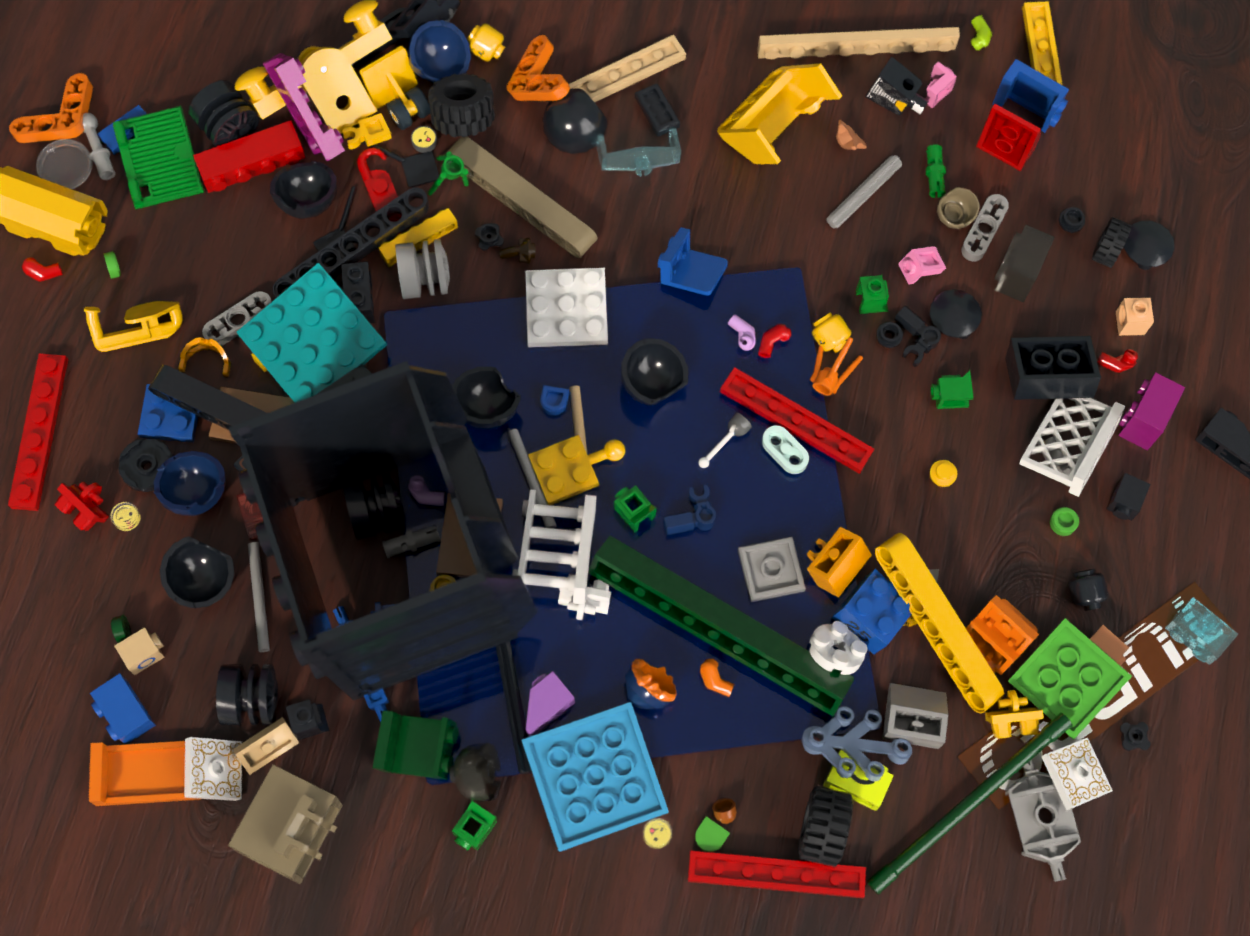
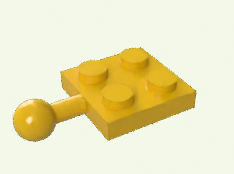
M577 435L528 454L548 505H553L598 487L599 482L592 465L606 459L611 461L622 459L625 454V446L621 441L612 439L605 444L604 449L587 455L580 436Z

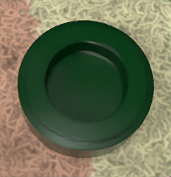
M125 615L112 618L111 629L117 643H120L132 635L131 627Z

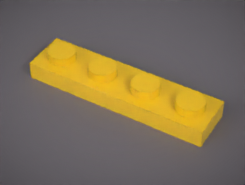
M1049 2L1024 3L1022 11L1031 68L1062 85Z

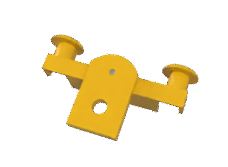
M375 0L360 1L346 11L344 22H353L358 30L352 36L353 40L339 49L311 46L303 50L298 58L306 73L303 76L307 81L298 86V89L302 88L307 93L325 125H329L333 129L336 128L340 134L343 133L342 131L345 128L353 127L358 124L357 121L363 120L377 112L351 66L360 58L392 39L384 23L377 20L372 12L378 6V2ZM255 67L246 71L237 79L235 90L241 91L245 89L250 97V104L258 113V116L261 119H265L284 107L285 103L275 85L268 87L264 78L268 75L265 67ZM341 95H346L348 98L346 107L337 108V98Z

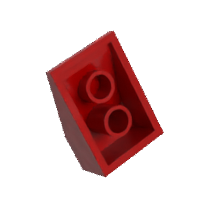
M994 104L976 147L1021 171L1036 148L1041 137V129Z

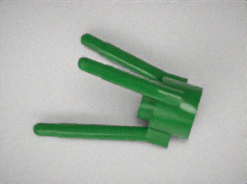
M450 151L444 155L437 156L438 161H444L441 166L442 173L427 194L429 196L437 190L446 178L454 180L462 176L464 186L467 187L469 185L468 170L464 168V163L460 157L452 155Z

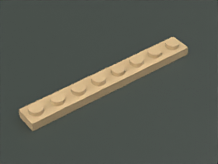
M959 27L767 35L759 36L757 51L758 58L776 59L778 57L800 58L802 56L825 57L827 55L849 56L852 54L874 55L876 53L898 54L913 51L922 53L936 50L946 52L955 50L960 33Z

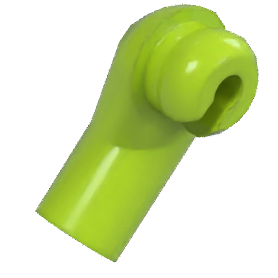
M980 15L971 21L977 32V37L971 40V44L977 51L983 47L986 48L992 37L990 28Z

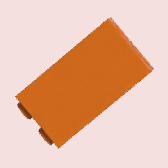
M185 741L107 746L103 742L91 743L89 802L95 806L202 799L185 797Z

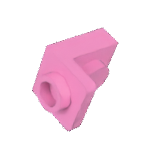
M940 62L934 65L931 74L933 81L926 89L928 92L926 100L929 101L927 104L931 108L952 91L957 77L950 68L943 66Z
M935 246L912 249L899 262V267L908 284H914L921 276L941 274L946 269Z

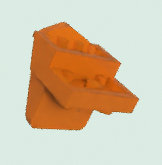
M997 595L990 600L979 615L966 627V630L993 673L998 672L1000 675L1019 658L1039 635L1037 627L1008 600H1001Z

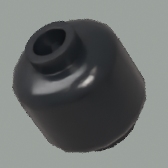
M1095 569L1073 573L1074 577L1068 582L1073 604L1084 606L1085 611L1101 608L1100 602L1107 600L1109 597L1104 575L1096 573Z

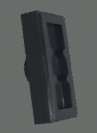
M658 83L635 92V99L657 137L680 128V121Z

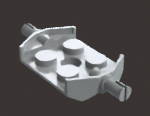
M1031 759L1023 766V777L1005 792V795H1009L1024 849L1021 852L1022 856L1048 862L1054 882L1066 879L1061 862L1064 861L1066 855L1078 846L1081 840L1072 809L1066 811L1050 774L1039 772V769L1035 770L1033 759ZM1041 808H1047L1052 813V821L1049 824L1043 823L1039 819L1038 812Z

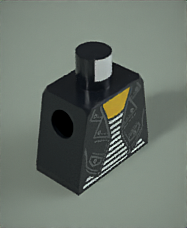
M893 57L890 58L865 96L867 99L897 115H901L907 106L921 114L929 102L917 94V91L923 84L922 81Z

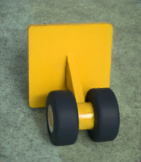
M403 46L396 48L360 70L364 85L375 108L378 109L387 104L391 118L401 130L412 125L411 116L414 114L420 118L431 114L426 96L418 87H415L418 83L409 64L406 49Z

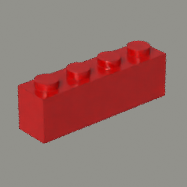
M291 120L193 155L208 193L224 190L232 184L246 182L252 177L263 173H271L279 167L296 164L305 158L302 145Z

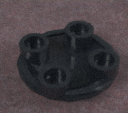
M1139 221L1132 224L1123 249L1128 257L1137 263L1141 269L1149 270L1152 267L1165 264L1172 257L1175 246L1171 233L1163 225L1154 221Z
M955 289L943 291L931 303L930 324L938 328L946 336L967 339L971 333L976 331L981 323L982 311L980 305L972 295L965 291Z

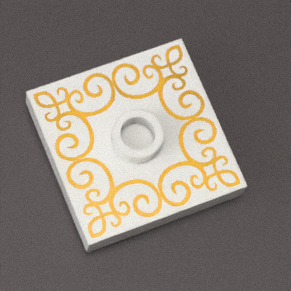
M197 737L186 738L185 797L240 800L242 797V764L233 749L242 744V742Z
M1088 738L1041 756L1066 811L1113 791Z

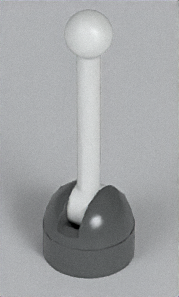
M736 412L728 423L729 433L706 457L699 459V466L702 468L708 467L711 458L733 435L737 437L743 436L752 428L750 422L743 415Z

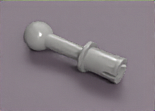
M84 113L83 132L86 133L92 148V152L89 155L90 160L95 163L99 177L103 180H109L116 175L110 161V151L102 147L97 135V118L91 113Z

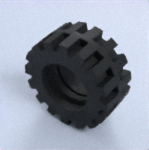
M1112 217L1100 237L1092 260L1112 268L1126 243L1132 225Z

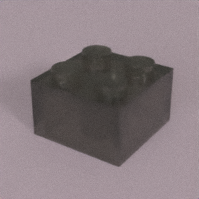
M1028 225L1024 226L1021 234L1016 232L994 278L999 281L995 291L1024 303L1038 277L1055 237Z

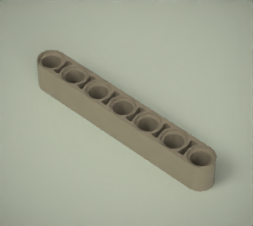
M461 136L447 151L462 159L464 168L468 170V178L576 258H581L597 241L596 233L588 225L470 138Z

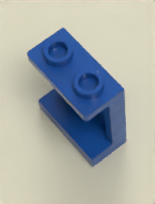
M1015 59L1004 75L992 104L1003 107L1007 99H1011L1044 118L1045 122L1041 131L1045 133L1050 126L1055 127L1060 120L1061 113L1068 103L1065 97L1069 89Z

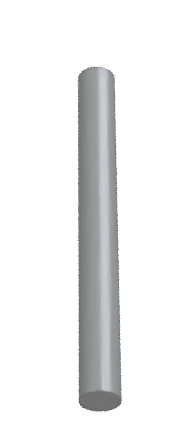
M518 429L508 431L507 434L529 488L536 490V504L548 505ZM541 516L546 528L554 529L557 526L553 517Z
M252 542L248 544L258 651L267 652L270 651L260 548L258 542Z

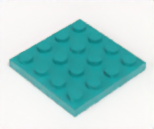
M319 263L236 332L294 403L315 396L354 368L366 364L388 345Z

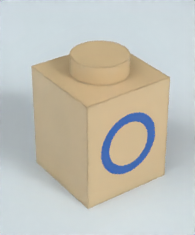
M145 627L115 645L126 667L134 675L164 658L160 650L164 645L156 632L150 634Z

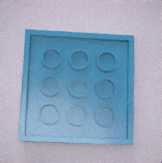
M631 702L521 740L558 852L669 813Z

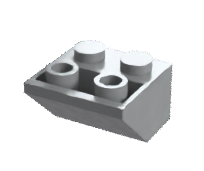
M890 683L882 739L893 741L902 738L912 745L939 749L946 739L948 722L946 693Z

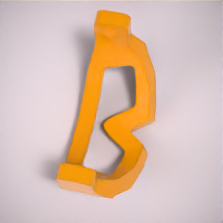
M199 337L187 343L182 350L178 369L180 372H185L188 359L194 353L201 350L210 349L218 352L223 357L224 377H229L231 362L224 349L215 340Z

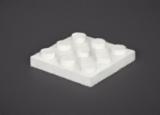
M605 268L526 270L528 347L608 345Z

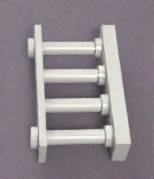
M530 489L529 500H524L522 507V517H526L519 569H513L512 575L521 576L525 585L568 589V592H574V604L585 605L597 496L585 495L584 506L579 505V508L536 504V490ZM534 515L577 519V522H582V527L576 528V531L533 527ZM531 538L574 542V545H579V551H573V554L529 550ZM535 561L572 565L571 568H576V575L560 577L526 573L527 562Z

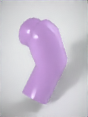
M734 314L729 320L728 325L738 332L739 347L749 351L756 343L755 329Z
M419 475L411 477L408 485L409 492L419 504L444 506L445 492L430 491L424 483L423 477Z

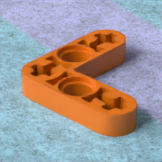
M540 35L531 41L507 85V91L515 100L557 101L565 97L569 92L570 85L562 75L541 74L554 49L553 44L545 35Z
M78 73L67 80L60 113L25 116L13 120L9 126V131L15 140L19 143L72 139L81 135L84 131L83 114L88 113L93 92V86L88 77L83 73ZM81 102L78 107L70 109L73 104ZM52 124L50 129L41 131L46 125Z

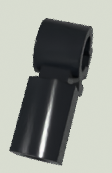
M904 306L895 316L894 320L910 334L918 336L914 341L915 345L908 346L902 355L903 358H906L908 354L914 353L917 359L914 361L913 366L916 367L921 363L924 353L928 354L937 347L941 339V333L934 326L927 327L923 319L910 308Z

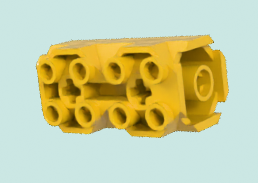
M10 166L0 167V223L5 226L8 232L26 239L30 237L44 239L51 242L56 250L72 256L78 254L86 255L96 248L105 231L106 224L102 223L101 219L102 216L107 217L108 212L102 200Z

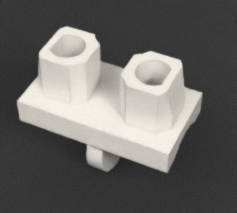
M599 579L594 581L593 588H586L585 605L573 603L574 592H568V589L560 588L558 604L568 606L567 609L577 611V620H583L584 613L595 615V612L608 613L611 592L609 591V585Z

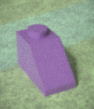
M551 672L548 676L544 673L532 683L533 688L530 689L526 724L528 737L537 735L575 704V697L554 672Z

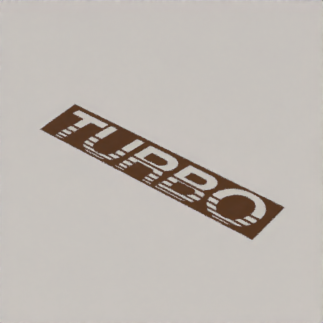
M1196 582L1190 584L1119 637L1129 647L1123 654L1126 661L1121 666L1132 677L1074 740L1065 732L1056 741L1050 743L1033 758L1035 770L1039 769V772L1049 773L1041 756L1085 738H1088L1089 742L1237 632ZM1030 702L1024 708H1031L1036 706L1032 702ZM1044 713V719H1039L1038 734L1051 721ZM1019 721L1010 722L1012 737L996 738L993 731H991L957 757L980 785L1036 735H1021ZM1023 767L989 796L998 810L1010 802L1009 795H1005V792L1023 777Z

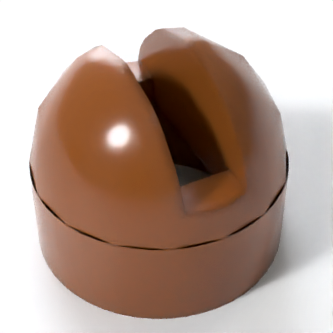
M724 798L713 804L712 809L716 820L723 824H729L736 818L737 809L734 800Z

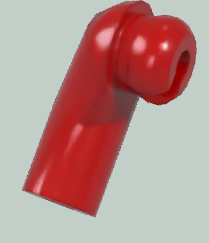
M30 257L26 258L22 264L24 273L39 282L63 275L59 263L43 266L36 259Z
M777 324L764 332L758 355L763 358H770L774 343L778 340L783 342L789 340L791 330L785 324Z
M1131 349L1125 350V353L1118 357L1101 352L1097 363L1109 370L1120 373L1135 366L1138 354Z

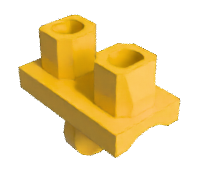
M1015 690L1007 691V699L998 700V707L1008 708V710L985 712L986 721L991 723L992 731L996 738L1012 737L1010 722L1018 721L1021 735H1037L1039 719H1044L1043 710H1037L1036 707L1019 709V706L1028 705L1027 697L1018 698Z

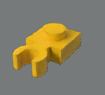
M382 113L357 121L359 128L348 127L342 131L344 139L354 137L347 141L349 149L357 148L364 141L369 147L391 139V132Z

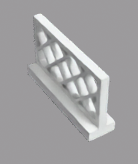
M1068 398L1075 401L1077 406L1066 408L1062 401L1063 399H1055L1019 464L1070 486L1069 493L1079 497L1121 420L1125 406L1115 402L1113 407L1092 398ZM1096 410L1103 413V416L1091 419L1087 411ZM1081 412L1084 420L1073 423L1069 414ZM1063 416L1067 424L1055 426L1052 418ZM1088 427L1092 435L1081 437L1077 429ZM1070 430L1074 439L1063 441L1059 433ZM1053 434L1056 442L1045 445L1042 436ZM1078 445L1082 453L1070 456L1066 447ZM1060 449L1064 457L1052 460L1048 451ZM1042 452L1046 461L1037 462L1029 457L1032 454ZM1068 464L1071 470L1070 475L1058 471L1056 466Z

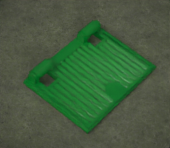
M181 106L113 122V129L119 145L135 210L204 193ZM133 128L135 138L128 140L125 130ZM148 185L150 196L142 197L140 187Z

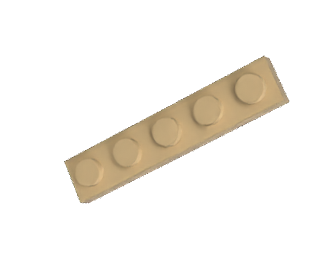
M672 35L570 83V89H583L596 102L685 60L686 53L676 37Z

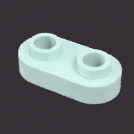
M771 426L766 429L762 438L763 448L786 472L791 474L803 472L809 461L806 449L785 428ZM777 439L780 441V444L773 445L771 440ZM796 458L799 463L794 465L789 460Z

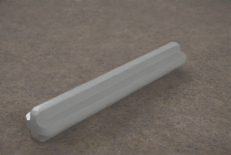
M890 156L827 217L830 227L839 228L902 166V161L898 156Z

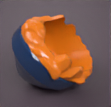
M635 659L624 675L628 701L640 709L663 708L669 702L674 701L677 696L673 677L671 675L667 676L665 667L656 668L642 659Z

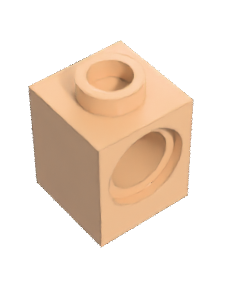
M1124 298L1116 310L1119 335L1146 334L1154 323L1151 298Z

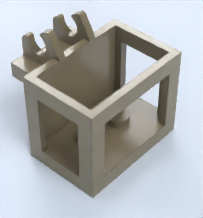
M272 765L228 846L239 854L301 885L315 858L320 860L322 854L318 851L328 832H335L337 829L333 823L343 804L335 795Z

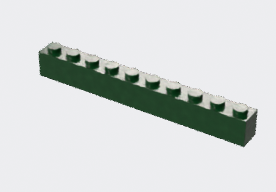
M612 536L608 537L593 558L588 571L590 575L831 716H834L855 679V677L849 674H841L842 670L833 668L831 672L822 668L812 658L810 651Z

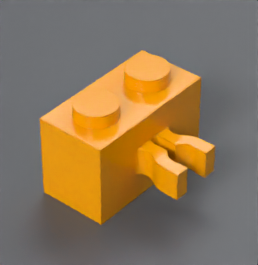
M839 527L828 543L820 538L816 541L819 548L822 549L821 552L814 553L809 550L807 553L809 559L813 561L807 570L817 586L837 597H840L872 556L862 537L842 527Z

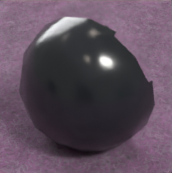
M580 88L569 89L567 95L562 99L550 101L546 105L542 118L544 133L549 142L558 150L570 154L585 153L596 147L604 137L608 125L607 118L600 108Z
M311 160L309 163H298L288 168L285 166L272 179L270 194L278 207L290 216L299 219L316 217L325 212L332 204L337 194V177L330 167L317 161Z
M648 338L636 342L626 351L621 363V380L625 390L635 401L647 406H654L671 397L687 385L688 366L683 355L675 346L661 339Z
M476 367L467 370L457 377L452 385L468 421L466 423L474 428L488 430L505 424L515 415L521 401V396L515 389L510 391L507 388L502 374L496 367Z
M185 537L172 544L163 556L160 567L161 584L168 596L182 606L194 609L210 606L221 600L231 588L234 577L233 559L230 555L192 537Z

